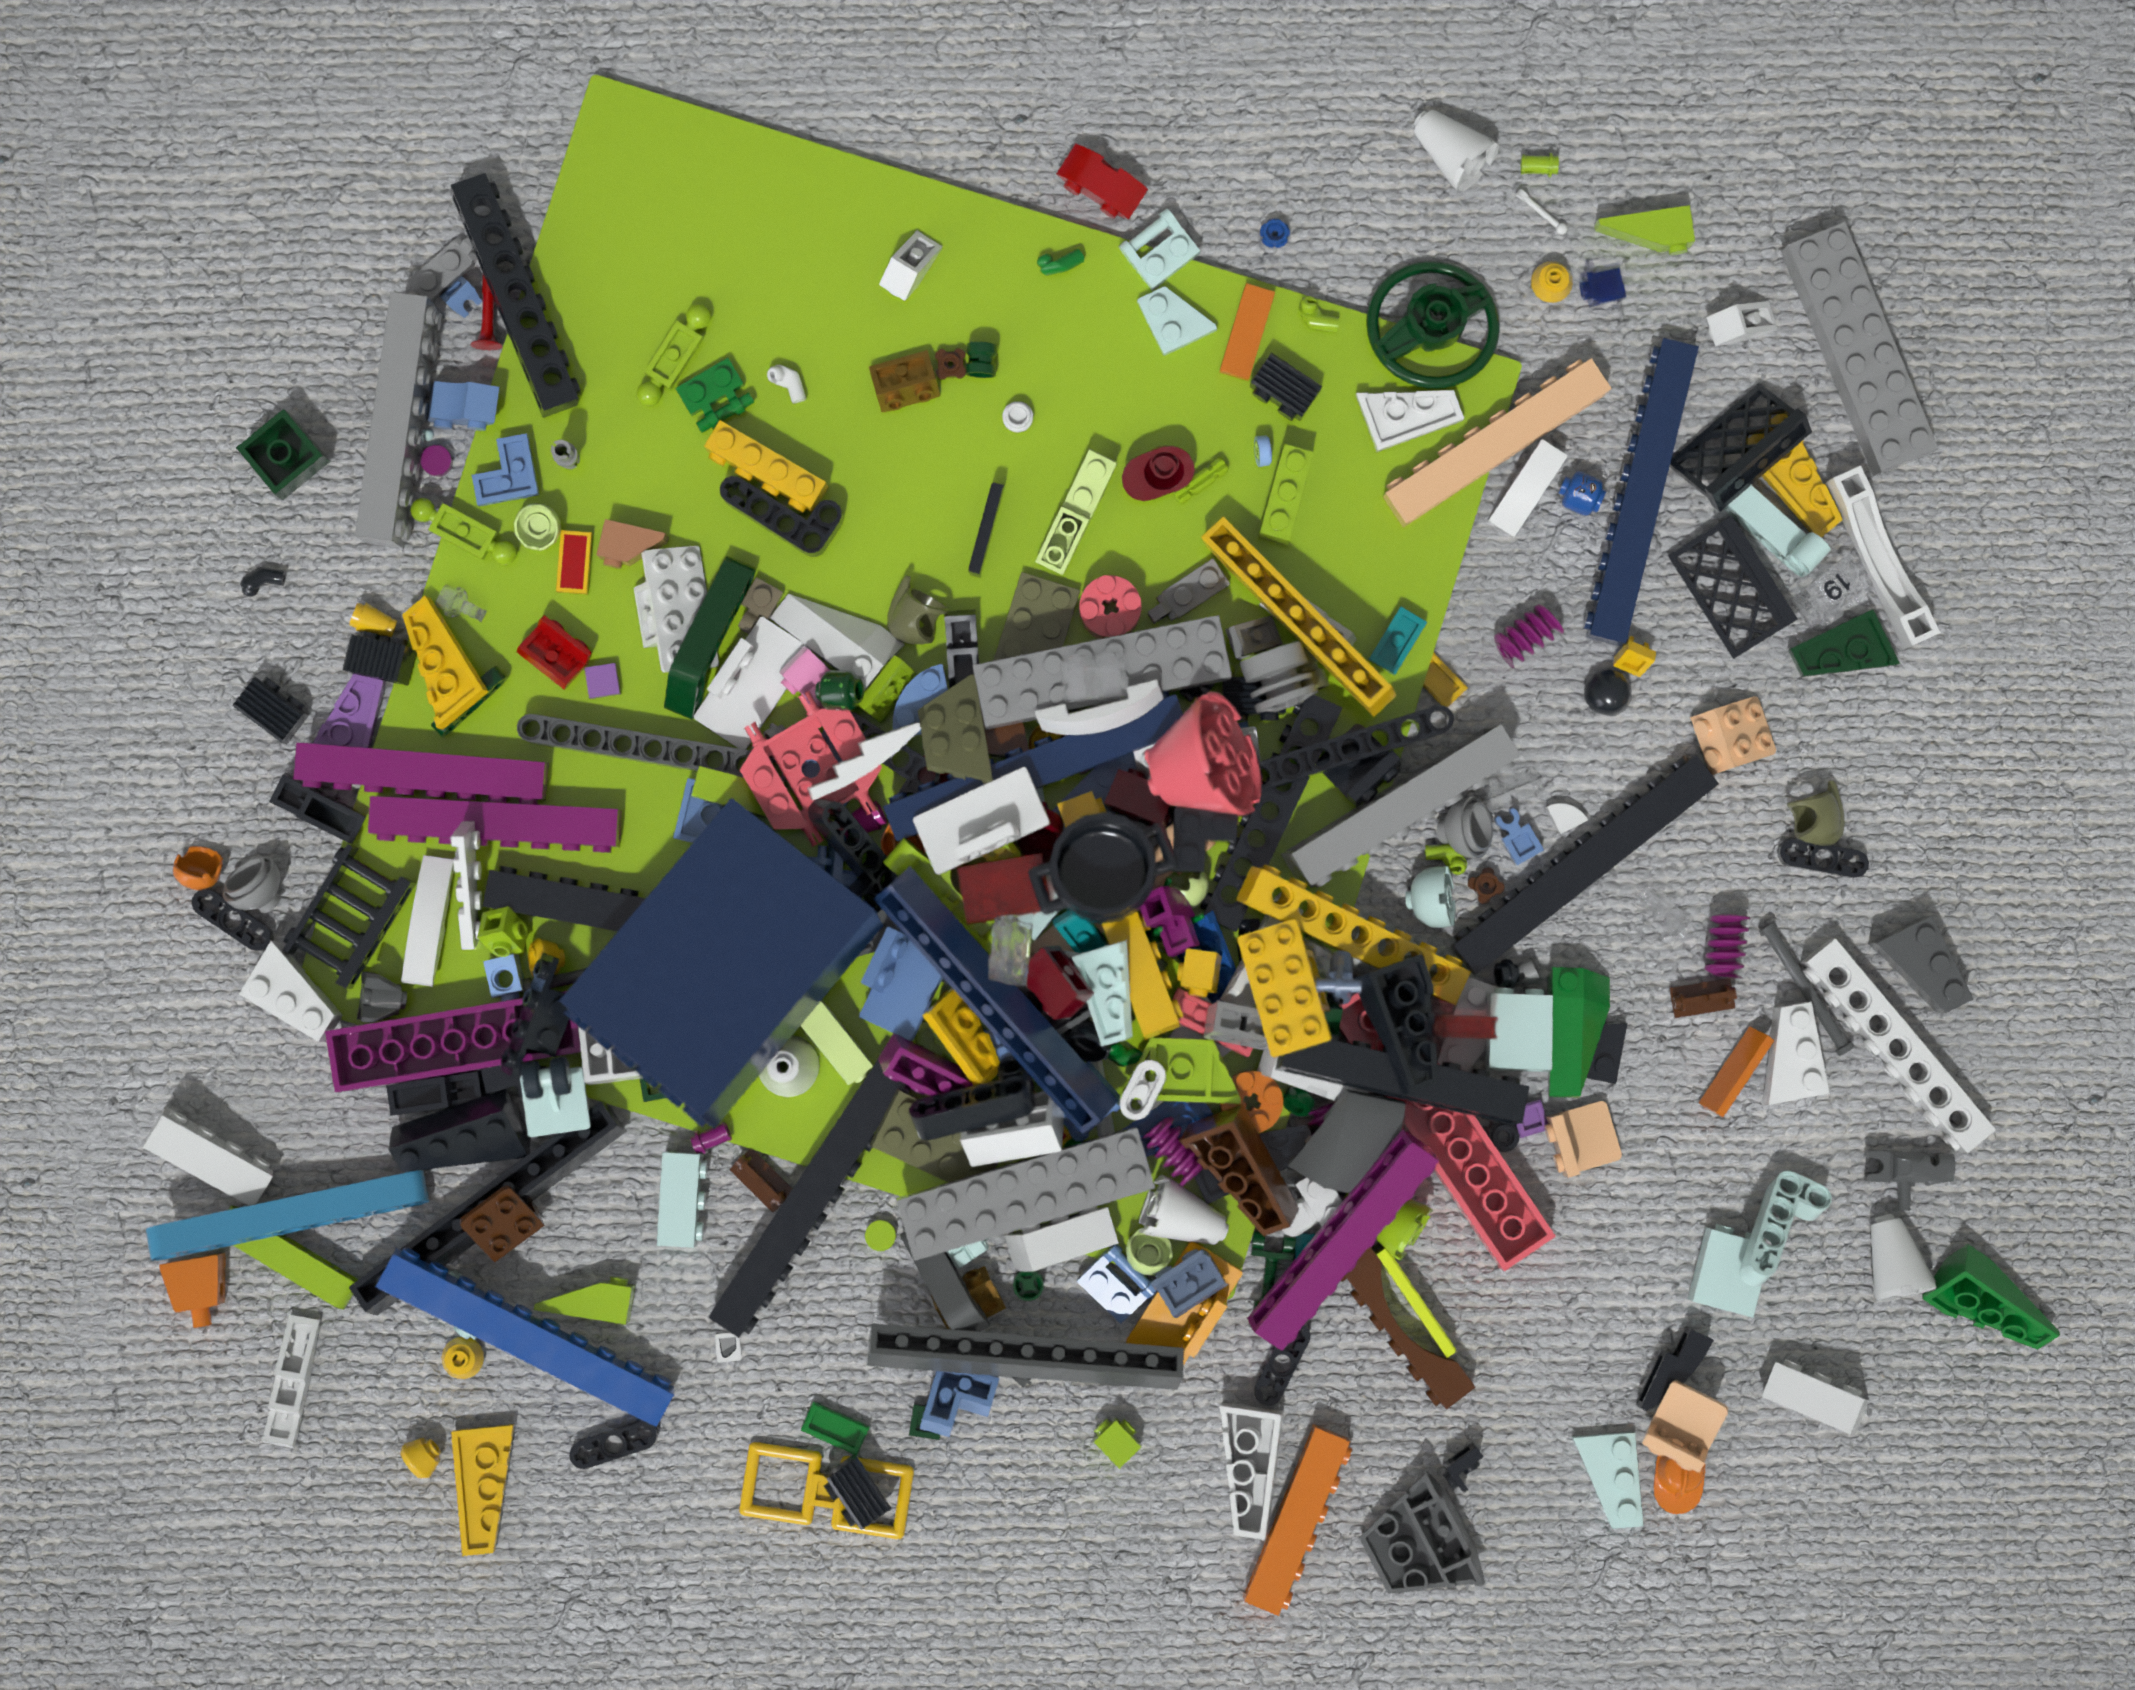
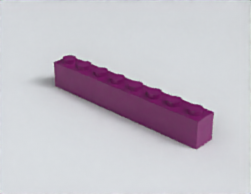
M296 742L294 780H303V787L321 788L322 782L334 783L333 789L352 790V784L365 785L364 791L383 793V787L395 788V794L414 795V789L426 790V796L445 798V792H456L457 799L476 800V794L488 795V801L507 803V797H519V804L537 805L538 799L546 800L549 763Z
M370 796L368 833L377 835V841L395 842L396 836H408L407 842L426 843V838L428 837L439 838L438 844L452 845L451 836L462 821H475V831L480 832V846H488V841H500V847L519 848V842L531 843V849L550 850V844H561L562 850L580 851L581 846H593V852L611 853L612 847L620 848L622 811L608 808Z
M1402 1129L1360 1182L1247 1317L1255 1334L1281 1351L1296 1339L1299 1330L1308 1320L1316 1315L1318 1307L1327 1296L1335 1292L1341 1279L1346 1273L1354 1269L1360 1256L1366 1249L1374 1245L1377 1236L1384 1227L1393 1222L1399 1209L1415 1195L1416 1189L1423 1180L1434 1172L1439 1159L1429 1146L1406 1130Z

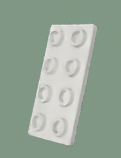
M698 546L652 549L642 552L646 582L633 589L643 648L657 646L661 671L663 673L669 672L671 664L707 595L701 554ZM717 653L709 668L719 665Z
M760 617L745 640L743 638L740 639L707 688L710 693L695 713L694 719L737 748L746 750L752 741L744 728L749 725L756 736L750 724L756 722L760 730L787 690L780 683L784 677L779 672L804 646H807L765 617Z
M1025 767L913 818L932 867L938 875L1050 824L1028 769Z

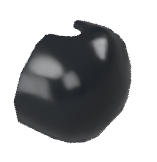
M1602 669L1588 678L1584 685V699L1589 708L1595 713L1613 717L1625 711L1632 700V687L1626 677L1620 672L1612 669Z
M1084 1020L1069 1029L1065 1037L1068 1045L1085 1062L1106 1060L1110 1054L1112 1044L1101 1046L1093 1021Z

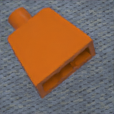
M225 1253L160 1264V1272L173 1310L175 1312L191 1310L193 1328L212 1325L210 1307L225 1302Z

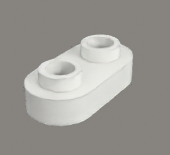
M1147 1060L1140 1063L1135 1069L1120 1100V1109L1127 1118L1139 1120L1150 1113L1166 1081V1071L1162 1064L1154 1060ZM1148 1070L1155 1071V1081L1149 1082L1146 1080L1145 1074ZM1134 1098H1139L1142 1101L1141 1109L1135 1110L1132 1108L1131 1101Z

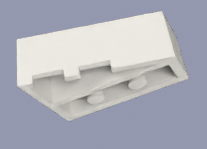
M1785 1359L1783 1364L1775 1362L1762 1397L1848 1434L1856 1435L1869 1400L1860 1397L1861 1390L1844 1384L1842 1389L1831 1385L1832 1378L1818 1372H1814L1813 1377L1802 1373L1803 1366Z

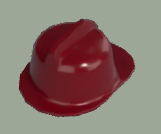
M1157 446L1128 462L1122 474L1123 488L1129 496L1140 501L1154 500L1179 491L1192 480L1195 472L1194 461L1189 453L1180 447Z
M1042 802L1050 824L1018 839L1017 842L1026 857L1041 854L1042 863L1050 861L1054 844L1063 832V819L1056 812L1049 810L1047 802Z

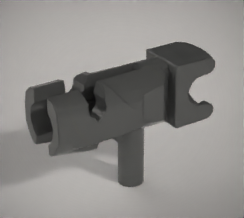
M1865 1150L1864 1152L1866 1157L1876 1159L1879 1162L1877 1171L1864 1174L1865 1181L1899 1182L1898 1210L1910 1211L1911 1187H1914L1915 1183H1925L1926 1186L1954 1181V1154L1936 1153L1934 1162L1931 1164V1158L1925 1152Z

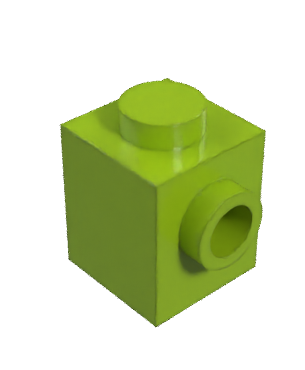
M1116 1417L1111 1421L1106 1418L1094 1429L1097 1435L1093 1438V1442L1119 1469L1142 1448L1141 1443L1134 1436L1137 1433L1136 1429L1125 1418L1121 1422Z

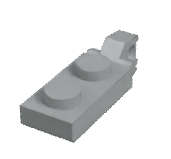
M458 237L454 242L449 243L408 279L407 282L420 296H427L432 302L436 301L458 278L464 276L475 266L474 263L477 257L469 238L467 237L462 240Z
M1211 559L1156 597L1160 604L1148 611V616L1154 624L1167 615L1171 621L1176 618L1179 619L1228 587L1230 583L1214 559Z

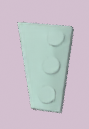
M1127 940L1073 956L1072 959L1076 969L1095 993L1087 1001L1101 1046L1133 1037Z
M1635 1432L1571 1436L1612 1529L1642 1527L1643 1516Z

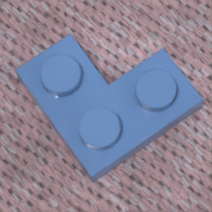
M528 434L496 439L502 469L472 475L477 505L481 507L540 495Z

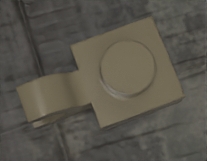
M756 577L741 603L748 611L742 617L738 625L739 629L749 634L760 616L769 620L784 593Z

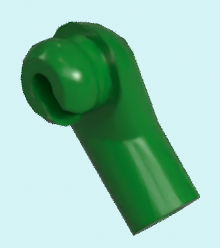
M1075 249L1053 260L1052 255L1046 253L1037 259V265L1041 268V273L1047 276L1066 272L1084 262V255L1081 250Z
M1119 1042L1112 1043L1107 1059L1120 1067H1125L1137 1063L1143 1052L1137 1048L1128 1049Z

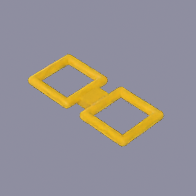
M752 1442L748 1448L739 1512L741 1515L809 1525L813 1521L815 1506L832 1508L831 1526L835 1530L902 1539L905 1534L914 1469L910 1465L858 1457L867 1472L901 1477L893 1526L871 1523L860 1530L857 1524H854L852 1527L849 1525L840 1512L845 1508L841 1500L838 1498L833 1501L823 1485L828 1483L824 1476L825 1474L820 1473L822 1454L819 1451ZM760 1455L809 1462L801 1512L752 1504ZM851 1456L842 1457L840 1464Z

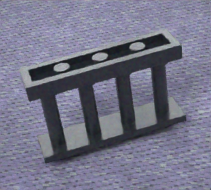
M349 844L345 848L341 847L336 852L332 863L335 864L297 927L293 926L287 932L283 940L286 945L282 950L287 954H295L297 949L300 948L337 971L336 974L339 976L335 983L345 989H353L362 971H364L417 884L403 876H400L398 880L388 879L355 859L354 856L359 848ZM347 868L385 891V895L388 897L382 907L379 905L375 907L338 885ZM330 895L369 917L368 921L371 922V925L366 933L361 932L359 934L321 911ZM314 921L353 944L352 948L355 951L349 960L347 958L342 960L305 937Z

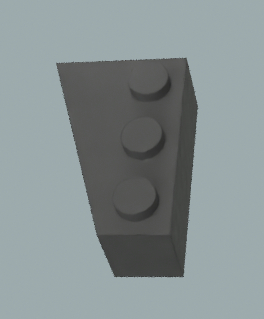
M1932 916L1921 917L1868 943L1910 984L1909 986L1936 1013H1947L1974 1000Z

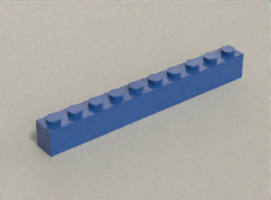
M397 1247L395 1248L377 1282L376 1288L655 1427L658 1426L674 1396V1386L671 1385L672 1382L668 1378L660 1374L652 1376L644 1372V1367L635 1361L627 1360V1362L616 1358V1353L607 1347L600 1346L598 1349L588 1344L589 1340L579 1333L572 1332L570 1335L560 1330L561 1326L551 1319L544 1318L542 1321L532 1316L533 1312L523 1305L516 1304L514 1307L504 1302L505 1298L495 1291L488 1290L486 1293L476 1288L477 1284L467 1277L460 1276L458 1279L448 1274L449 1270L439 1263L431 1262V1264L420 1260V1255L409 1248H403L402 1250Z

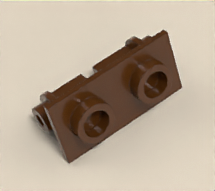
M1730 978L1669 988L1674 1018L1735 1008L1734 999H1737L1735 987H1732Z
M749 1149L729 1169L772 1213L783 1204L793 1189L752 1149Z

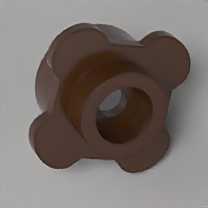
M957 348L954 351L948 352L940 349L936 352L935 358L938 361L936 375L939 379L945 380L946 378L955 377L962 379L965 376L966 369L963 367L965 352L962 349ZM952 361L954 365L949 367L948 362Z
M1490 867L1484 868L1482 873L1476 878L1472 877L1468 880V888L1475 891L1478 895V901L1482 904L1489 903L1491 897L1503 893L1505 888L1504 883L1498 880L1494 875V870ZM1484 883L1489 884V887L1487 889L1483 887Z

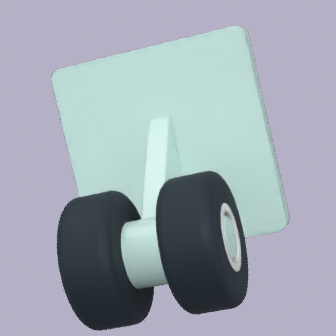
M566 1057L552 1058L550 1068L541 1069L537 1061L524 1062L522 1064L520 1081L529 1137L584 1130L591 1127L582 1067L570 1068Z

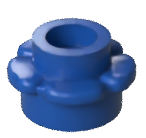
M1270 219L1262 225L1260 236L1263 238L1262 242L1265 246L1281 248L1288 242L1287 237L1290 235V229L1280 219ZM1276 231L1278 235L1274 237L1272 232Z

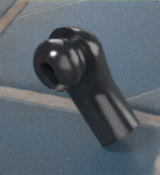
M258 567L243 576L240 583L242 593L248 597L255 596L259 591L258 587L265 583L283 586L286 580V571Z

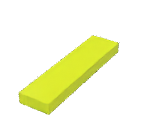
M1382 1246L1374 1253L1380 1259L1383 1267L1443 1355L1447 1358L1456 1352V1348L1394 1257Z

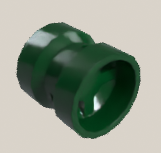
M989 342L967 343L969 362L966 364L965 375L976 378L995 377L996 366L993 362L994 357L997 355V345Z
M1038 1270L1033 1272L1018 1271L1013 1280V1290L1018 1298L1024 1301H1032L1037 1299L1043 1291L1044 1279Z

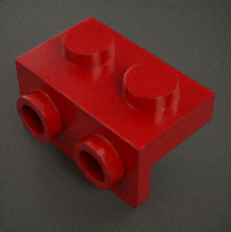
M545 615L539 619L537 627L518 646L516 651L564 690L587 667L592 654L582 640L574 639L564 630L559 622L550 620Z

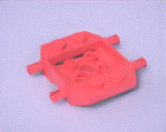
M809 690L804 694L809 700L810 705L803 694L798 697L806 709L808 717L768 740L766 737H763L756 722L750 724L756 736L749 725L744 728L753 742L752 746L754 748L740 768V772L773 829H801L805 832L813 847L817 843L812 833H814L819 843L824 841V839H822L817 828L808 817L809 806L814 800L810 798L807 787L836 777L832 765L838 763L818 728H824L842 761L861 755L858 742L864 741L866 738L850 711L821 709L816 704ZM773 755L779 768L781 769L790 787L792 788L801 806L803 807L802 810L799 811V809L797 808L795 802L790 796L788 790L786 789L784 783L779 777L773 764L768 758L769 756ZM809 759L815 760L820 767L818 775L813 778H808L802 773V765ZM881 764L847 786L820 798L841 802L842 804L855 798V800L859 801L866 816L871 814L866 802L873 812L878 808H876L868 794V789L882 769Z

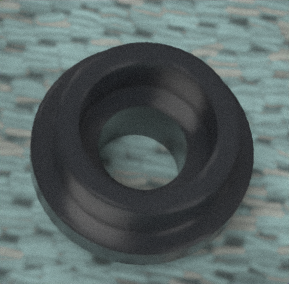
M1503 959L1501 963H1496L1493 973L1496 985L1499 988L1514 989L1520 977L1517 965L1513 964L1511 959Z
M1497 1122L1489 1130L1488 1136L1499 1152H1509L1519 1142V1132L1514 1125ZM1501 1131H1506L1509 1135L1508 1140L1504 1143L1498 1140V1134Z

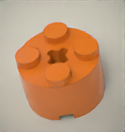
M1248 1070L1233 1075L1231 1078L1241 1097V1104H1243L1244 1108H1246L1247 1104L1243 1101V1098L1245 1096L1251 1097L1253 1093L1257 1095L1255 1100L1259 1102L1258 1107H1251L1250 1110H1246L1257 1132H1264L1272 1127L1279 1119L1283 1109V1096L1278 1084L1272 1078L1261 1075V1072ZM1219 1103L1221 1112L1241 1105Z

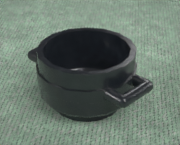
M1103 812L1085 815L1069 824L1056 840L1050 861L1030 868L1028 870V877L1043 914L1049 915L1067 909L1081 920L1105 924L1122 921L1137 912L1152 893L1156 876L1177 869L1178 860L1166 828L1162 823H1156L1141 829L1126 817ZM1154 837L1164 859L1156 863L1154 849L1149 839ZM1049 874L1051 876L1052 888L1058 897L1051 901L1042 877Z

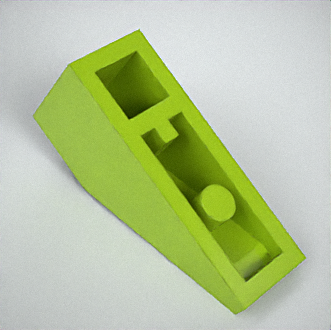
M1690 205L1599 218L1594 225L1595 232L1657 252L1669 251V255L1688 252L1687 248H1690L1695 242Z
M610 1276L609 1281L604 1280L539 1301L534 1304V1310L626 1325L630 1322L636 1285L628 1284L629 1279Z

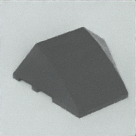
M1346 1089L1324 1116L1323 1124L1314 1135L1307 1137L1305 1140L1306 1145L1296 1157L1292 1156L1287 1165L1323 1188L1350 1193L1400 1131L1405 1129V1102Z
M1428 1471L1359 1537L1388 1594L1423 1591L1427 1588L1436 1587L1456 1588L1458 1585H1485L1476 1545L1447 1490Z

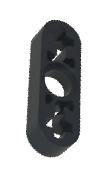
M1800 839L1785 840L1780 844L1777 851L1780 862L1785 866L1841 877H1861L1867 872L1869 867L1867 856L1859 850L1833 845L1820 846L1804 842ZM1793 844L1796 845L1795 850L1799 852H1808L1807 846L1811 847L1808 854V865L1804 864L1807 859L1805 857H1794L1793 861H1790V855L1785 854V850L1791 848ZM1821 849L1828 851L1831 855V862L1827 867H1820L1815 862V855ZM1854 855L1856 856V862L1861 863L1860 868L1854 869L1853 872H1851L1850 866L1842 864L1838 865L1839 871L1835 870L1838 859L1851 860Z
M204 889L194 894L192 898L193 910L247 948L254 951L266 950L270 941L274 940L273 931L268 925L247 911L229 905L219 892L212 889ZM212 896V904L222 908L223 903H225L226 907L219 914L211 908L203 910L204 903L201 901L202 897L209 898ZM231 911L238 912L241 917V923L235 929H230L225 924V917ZM249 920L252 923L248 928L256 932L264 931L262 933V937L265 938L263 943L257 942L254 944L255 938L248 932H244L243 936L239 935L246 929Z
M1305 1324L1301 1328V1335L1304 1336L1303 1341L1297 1340L1292 1348L1298 1351L1296 1356L1286 1349L1281 1351L1277 1347H1273L1254 1386V1395L1260 1404L1272 1406L1280 1401L1310 1341V1332ZM1278 1355H1286L1291 1360V1366L1285 1372H1278L1273 1367V1361ZM1268 1371L1278 1378H1284L1282 1384L1277 1380L1275 1381L1273 1390L1276 1392V1395L1274 1397L1262 1398L1263 1392L1260 1390V1387L1262 1385L1267 1387L1272 1379L1266 1376Z
M640 1420L582 1439L575 1443L570 1450L571 1463L579 1469H588L646 1450L657 1441L658 1429ZM642 1426L645 1431H651L652 1435L647 1438L648 1443H644L643 1439H637L631 1442L634 1448L629 1449V1440L624 1431H629V1437L636 1435L640 1431L639 1427ZM617 1436L622 1440L623 1447L620 1452L611 1453L607 1450L605 1442L608 1437ZM599 1440V1449L604 1458H599V1452L588 1457L589 1462H585L583 1458L578 1459L577 1453L581 1451L580 1446H584L585 1450L594 1449L597 1447L594 1441Z

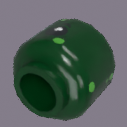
M830 670L825 672L821 680L817 682L815 694L816 698L821 701L822 706L827 710L851 711L863 700L864 685L862 680L852 671Z

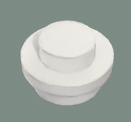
M1012 402L1003 411V423L1012 432H1024L1033 422V412L1024 402Z

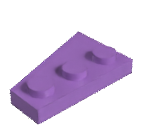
M353 674L336 701L335 707L325 724L323 723L317 732L318 735L312 744L371 748L386 681Z

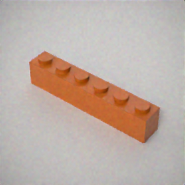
M1313 1424L1243 1594L1244 1602L1277 1616L1280 1615L1282 1609H1288L1293 1597V1592L1289 1591L1294 1580H1300L1305 1567V1563L1301 1562L1305 1551L1311 1552L1317 1535L1313 1533L1317 1522L1323 1523L1329 1506L1325 1504L1329 1493L1335 1494L1341 1479L1340 1476H1337L1341 1464L1346 1465L1351 1456L1352 1448L1349 1447L1350 1441L1347 1437Z

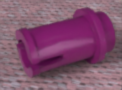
M725 1122L717 1125L715 1129L710 1128L703 1132L697 1130L694 1133L695 1135L690 1137L692 1146L697 1154L701 1152L706 1154L708 1149L732 1140L730 1130Z

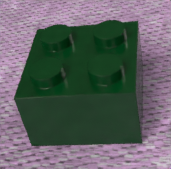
M282 409L236 447L274 495L282 500L331 462L293 415L285 409Z

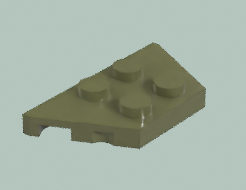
M975 674L918 709L927 770L941 774L950 773L953 777L966 779L967 776L983 780V784H988L993 781L977 684Z

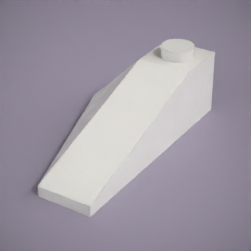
M791 594L785 597L770 617L771 620L809 647L836 670L854 672L862 680L864 690L871 686L880 674L882 667L894 655H897L905 645L878 624Z

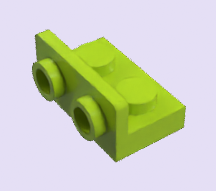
M894 655L882 667L880 674L871 686L864 690L863 700L861 703H858V707L881 723L898 701L906 685L918 674L903 660Z

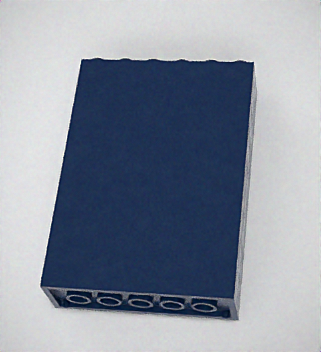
M731 798L566 992L560 1002L567 1008L563 1013L583 1031L590 1028L587 1033L605 1049L609 1050L613 1046L610 1052L631 1070L636 1065L637 1067L634 1071L654 1089L661 1085L658 1091L676 1107L679 1108L684 1104L685 1106L682 1110L702 1128L707 1123L715 1129L884 925L872 907Z

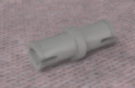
M565 440L555 441L556 446H551L554 461L566 469L576 468L575 463L579 464L580 462L577 449L573 444Z

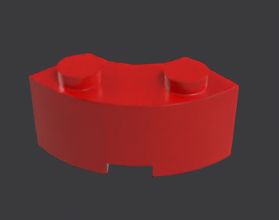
M1076 143L1056 173L1065 182L1063 187L1076 196H1079L1081 193L1101 206L1100 210L1105 215L1113 219L1119 216L1129 220L1148 191L1147 187L1121 167L1120 169L1112 167L1104 160L1102 155Z

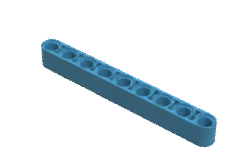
M418 1170L160 1224L146 1229L151 1261L166 1260L415 1207L428 1203L429 1195L424 1171Z

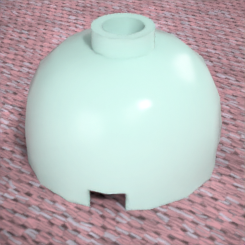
M1435 866L1424 869L1412 881L1411 891H1406L1405 893L1407 909H1413L1415 917L1422 924L1432 928H1446L1455 924L1456 903L1455 900L1452 901L1451 889H1454L1448 866Z

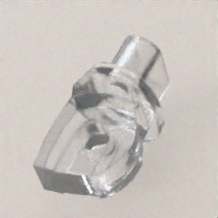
M445 585L435 603L436 607L444 610L445 615L450 618L457 617L463 613L482 622L487 612L468 602V595L465 589L461 587L455 589Z

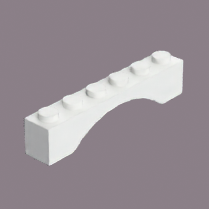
M1861 465L1826 482L1825 485L1843 518L1842 521L1903 650L1939 634L1940 631L1927 604L1909 580L1894 552L1882 523L1874 492Z

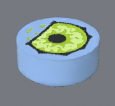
M1267 435L1255 436L1254 453L1258 467L1270 466L1272 462L1271 444Z

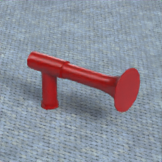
M483 274L481 332L478 339L471 342L470 345L480 350H499L503 345L498 343L494 336V298Z

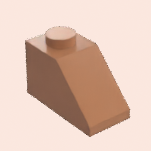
M605 519L596 555L604 560L603 565L621 569L622 564L631 566L641 560L643 551L659 549L667 544L669 537L663 532Z

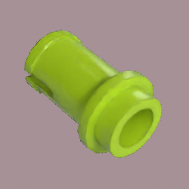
M1549 153V156L1521 155V175L1548 174V177H1552V174L1558 175L1559 156H1553V153Z

